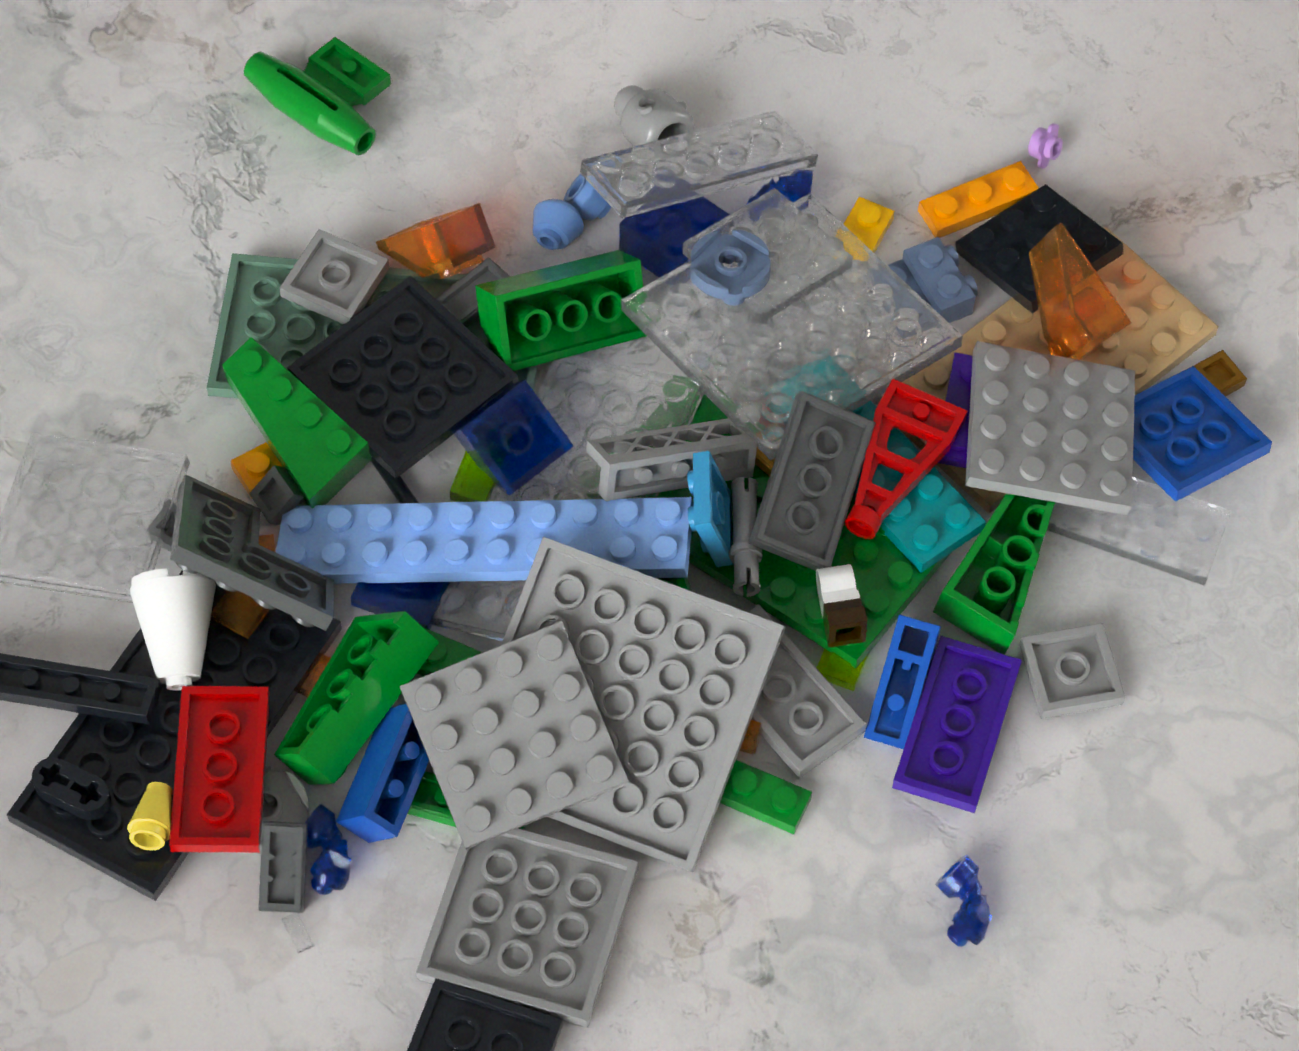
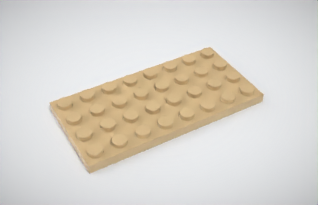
M1104 227L1105 230H1107L1109 233H1111L1113 236H1115L1118 240H1120V239H1119L1114 233H1112L1107 227ZM1121 241L1123 243V255L1036 312L1031 313L1015 299H1009L901 382L945 401L954 353L973 356L976 342L980 341L1135 370L1136 395L1151 387L1216 335L1219 326ZM881 396V397L878 399L877 406H878V404H879V402L881 401V399H882L883 396ZM901 430L921 450L925 447L926 440ZM937 463L988 514L998 507L1006 493L965 486L966 468Z

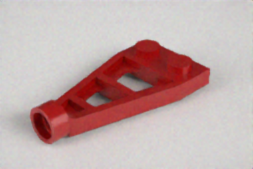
M891 380L875 410L873 419L875 425L866 450L855 505L845 520V526L851 533L864 539H873L876 536L883 520L949 452L966 420L967 410L898 380ZM898 428L926 440V445L914 458L907 459L888 451L889 434L892 429ZM879 464L904 474L892 491L872 483Z

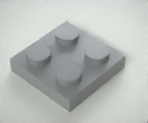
M318 229L280 286V296L337 322L346 324L365 307L389 270V259Z
M1103 623L1021 637L1019 645L1041 719L1123 705L1125 694Z

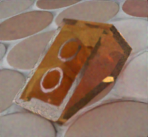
M1062 222L1056 225L1029 252L1043 335L1048 343L1051 355L1084 360L1104 347L1132 323Z

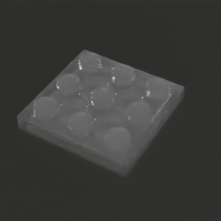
M776 188L683 242V254L691 261V252L694 245L703 236L711 232L719 231V236L733 235V230H743L756 235L764 241L768 247L771 260L770 279L760 292L747 297L739 305L759 324L851 269L853 257ZM735 261L732 264L722 263L727 268L738 267V263Z

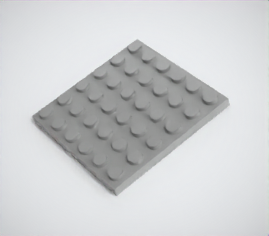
M543 537L502 645L562 621L628 779V783L547 817L694 872L786 627Z

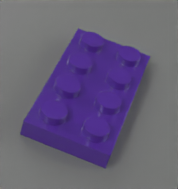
M940 636L892 788L975 814L1022 660Z

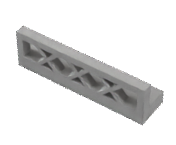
M727 418L588 440L586 452L601 467L598 493L605 501L688 488L687 474L688 471L693 470V453L710 451L725 481L735 480L740 477H753L758 440L735 418ZM730 433L732 436H723L721 434ZM609 452H616V453H620V454L609 455L608 453H609Z

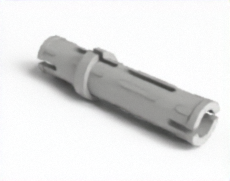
M740 477L731 483L733 545L730 547L729 553L730 559L734 564L733 591L735 594L743 596V585L747 583V597H750L760 592L759 563L763 557L761 548L749 544L757 518L758 482L749 477L748 489H745V478Z

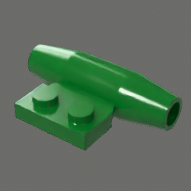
M332 38L308 57V63L304 71L263 52H257L252 55L244 68V76L275 108L318 138L356 155H363L373 145L376 131L353 107L361 104L365 106L391 85L390 74L338 38Z

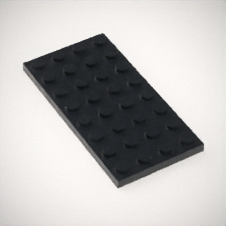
M216 583L201 678L192 682V686L269 687L268 738L341 631V621L333 618L326 631L316 626L306 627L295 621L292 615L277 608H264L253 597L238 590L235 592L227 591ZM141 628L110 671L156 678ZM161 683L162 690L150 725L79 713L47 757L63 759L100 777L106 782L111 795V806L103 817L96 820L82 819L43 800L38 796L32 779L6 814L9 822L154 901L158 899L189 853L171 852L170 839L158 850L139 848L130 841V833L127 828L149 783H165L172 788L174 793L182 690L166 689V684ZM59 773L54 777H44L48 787L52 782L67 786L62 783ZM77 791L81 794L84 805H87L90 800L99 801L97 791H94L90 796Z

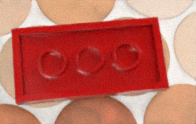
M182 686L169 843L171 852L260 853L270 702L269 687Z

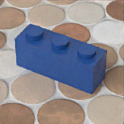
M407 704L390 708L375 728L336 820V823L368 843L398 837L429 762Z

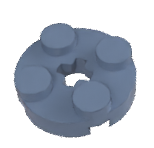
M733 230V235L719 236V231L711 232L698 240L692 249L691 282L705 294L722 299L728 305L736 306L742 304L747 297L760 292L770 279L771 260L768 247L764 241L750 232ZM735 261L738 263V267L727 268L722 263L732 264Z

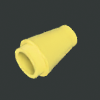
M151 782L147 785L146 791L127 826L130 833V841L135 846L145 850H158L170 839L173 790L169 785L162 782Z

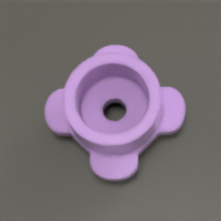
M1050 124L1048 129L1039 127L1031 136L1028 152L1031 157L1039 159L1037 163L1039 168H1046L1049 160H1055L1062 150L1063 141L1058 137L1059 126L1057 124Z

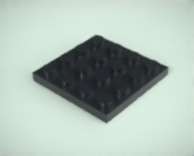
M412 276L407 277L287 367L289 372L368 442L369 454L395 479L518 385V375Z

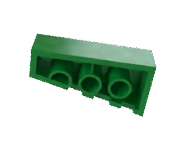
M406 611L356 616L274 756L309 785L334 784L345 773L349 763L401 695L400 686L409 683L439 644V641Z

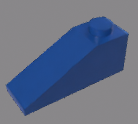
M904 615L898 616L864 738L904 749L942 626Z

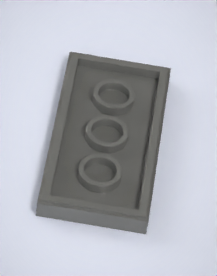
M804 391L798 392L791 408L749 544L814 571L831 567L875 422Z

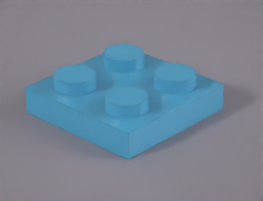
M710 451L693 453V470L688 471L687 474L691 495L694 496V506L688 507L690 528L693 532H698L703 552H709L716 567L733 565L729 553L730 547L733 545L731 492Z

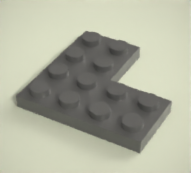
M185 475L178 488L170 560L174 561L179 568L188 573H201L214 579L221 588L227 591L235 592L238 590L253 597L264 608H277L292 615L293 619L306 627L316 626L326 631L334 618V579L323 576L319 572L260 546L261 511L259 508Z

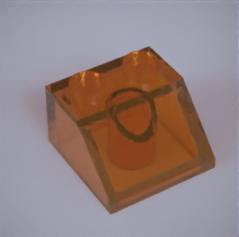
M480 203L420 221L376 241L380 251L421 277L438 273L440 279L462 272L464 268L483 262L482 254L496 248Z

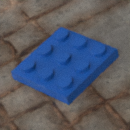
M1194 366L1136 394L1134 397L1133 460L1175 502L1270 452L1272 441Z

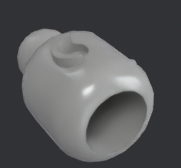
M627 86L617 93L614 107L617 115L621 118L623 135L646 158L658 163L671 162L681 157L688 150L693 141L695 128L693 118L686 111L685 102H677L665 91L656 88L643 90L638 86Z

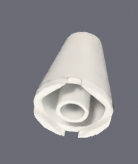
M168 568L143 572L134 576L130 583V593L156 678L160 680V683L166 684V689L182 690V686H192V682L201 678L216 588L215 580L201 573L191 574L184 570L183 575H169Z

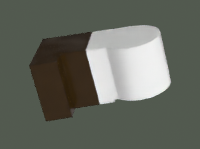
M851 564L816 569L817 592L828 648L866 642L868 620L865 607L861 603L859 591L856 589ZM855 627L849 633H839L836 631L837 629Z

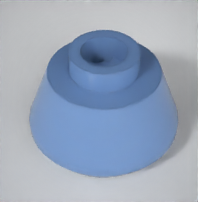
M585 170L579 174L570 185L563 200L574 206L579 211L582 219L589 221L597 217L602 219L609 212L614 202L611 198L612 189L598 170Z
M548 199L539 202L533 210V234L537 242L546 249H563L578 238L584 230V223L579 211L563 200Z

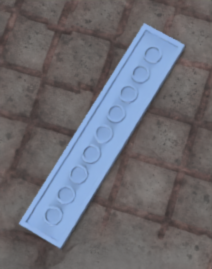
M692 497L627 498L605 501L604 499L316 505L313 509L310 505L296 506L282 515L276 553L319 572L323 576L334 579V584L527 580L542 538L546 537L654 578H687L692 534L688 520V507L694 505Z

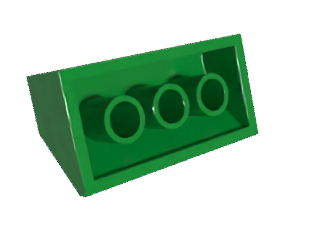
M621 250L475 285L481 327L493 353L513 371L649 336L641 260Z

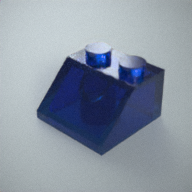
M526 380L512 384L453 430V434L473 461L508 496L574 447Z

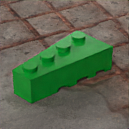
M252 337L222 364L230 387L254 424L259 428L273 453L305 496L306 504L310 505L312 509L316 505H326L372 460V456L369 454L368 442Z
M1006 493L943 589L933 612L997 652L1005 655L1018 628L1019 618L1027 598L1029 585L1037 565L1039 552L1055 502Z

